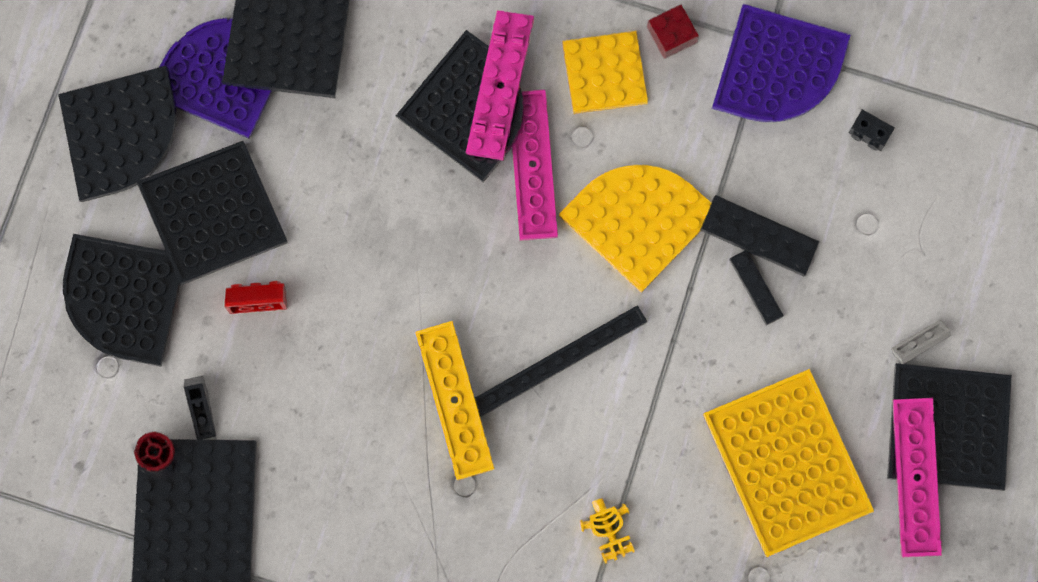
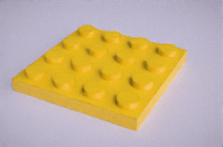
M636 31L562 41L573 114L648 104Z

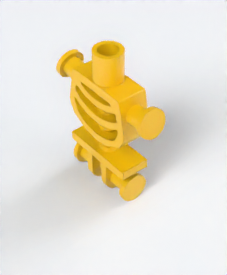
M603 498L593 501L592 504L596 514L590 515L589 521L582 522L580 520L582 532H584V529L591 528L592 533L596 537H608L610 542L599 547L600 551L607 548L610 549V552L601 553L604 563L606 564L611 559L617 560V555L619 554L625 557V554L629 552L635 553L631 541L628 542V545L622 547V542L630 540L629 535L618 540L615 536L623 526L621 516L626 513L630 514L626 505L623 503L619 509L615 507L607 509ZM615 514L616 518L610 523L609 519ZM619 521V526L616 530H613L612 526ZM600 522H602V524H603V525H599V526H598V525H594V523H600ZM595 529H604L606 534L598 533ZM618 545L619 550L614 551L613 546Z

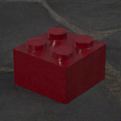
M682 4L648 20L647 29L664 59L696 44L699 35Z

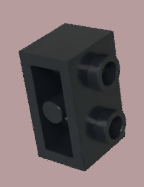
M862 109L848 133L851 134L853 139L867 143L868 147L872 150L882 151L895 127Z

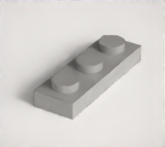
M938 320L892 347L891 350L893 355L904 364L950 337L951 332Z

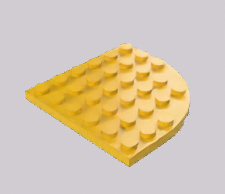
M629 165L610 170L595 178L558 216L642 293L701 232L700 228L711 202L689 182L671 171L649 165Z

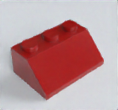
M271 281L268 285L251 283L250 286L242 287V284L231 285V288H226L225 308L229 314L287 310L286 287L280 281Z

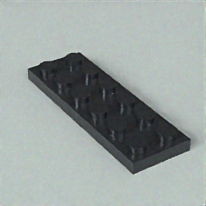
M717 195L713 197L700 228V231L803 277L807 274L819 244L818 240Z

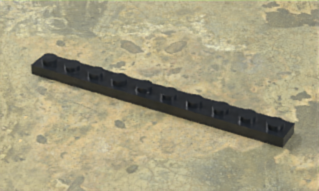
M639 306L631 308L475 397L480 418L646 324L647 320Z

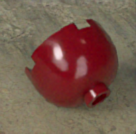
M149 432L138 439L134 449L136 461L142 468L148 471L157 472L163 470L174 459L175 449L173 442L162 433Z

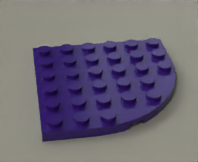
M743 4L712 109L758 122H781L806 114L827 97L836 83L851 35Z
M221 18L202 23L187 31L186 35L171 46L159 67H168L177 109L250 139L272 91L223 85L222 79L232 19Z

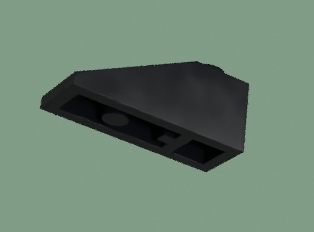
M204 376L184 379L183 388L196 438L207 439L216 437Z

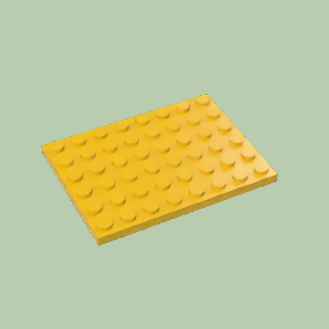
M810 369L703 413L766 558L874 512Z

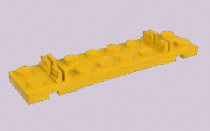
M453 321L416 331V337L421 349L457 481L495 470ZM454 396L458 398V402L456 404H453L451 402V399Z

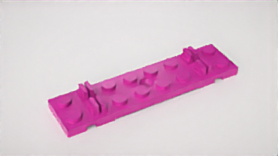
M497 10L467 144V155L504 161L507 140L509 139L530 42V34L534 23V16ZM498 83H504L503 88H498L497 85Z
M546 90L522 91L524 101L523 121L518 137L512 146L520 241L558 238ZM531 161L536 162V166L530 167L529 163Z
M933 398L892 400L901 557L942 556ZM915 474H920L921 479L919 481L914 480Z

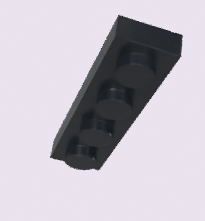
M743 251L731 257L729 260L765 325L767 326L784 316L749 253Z

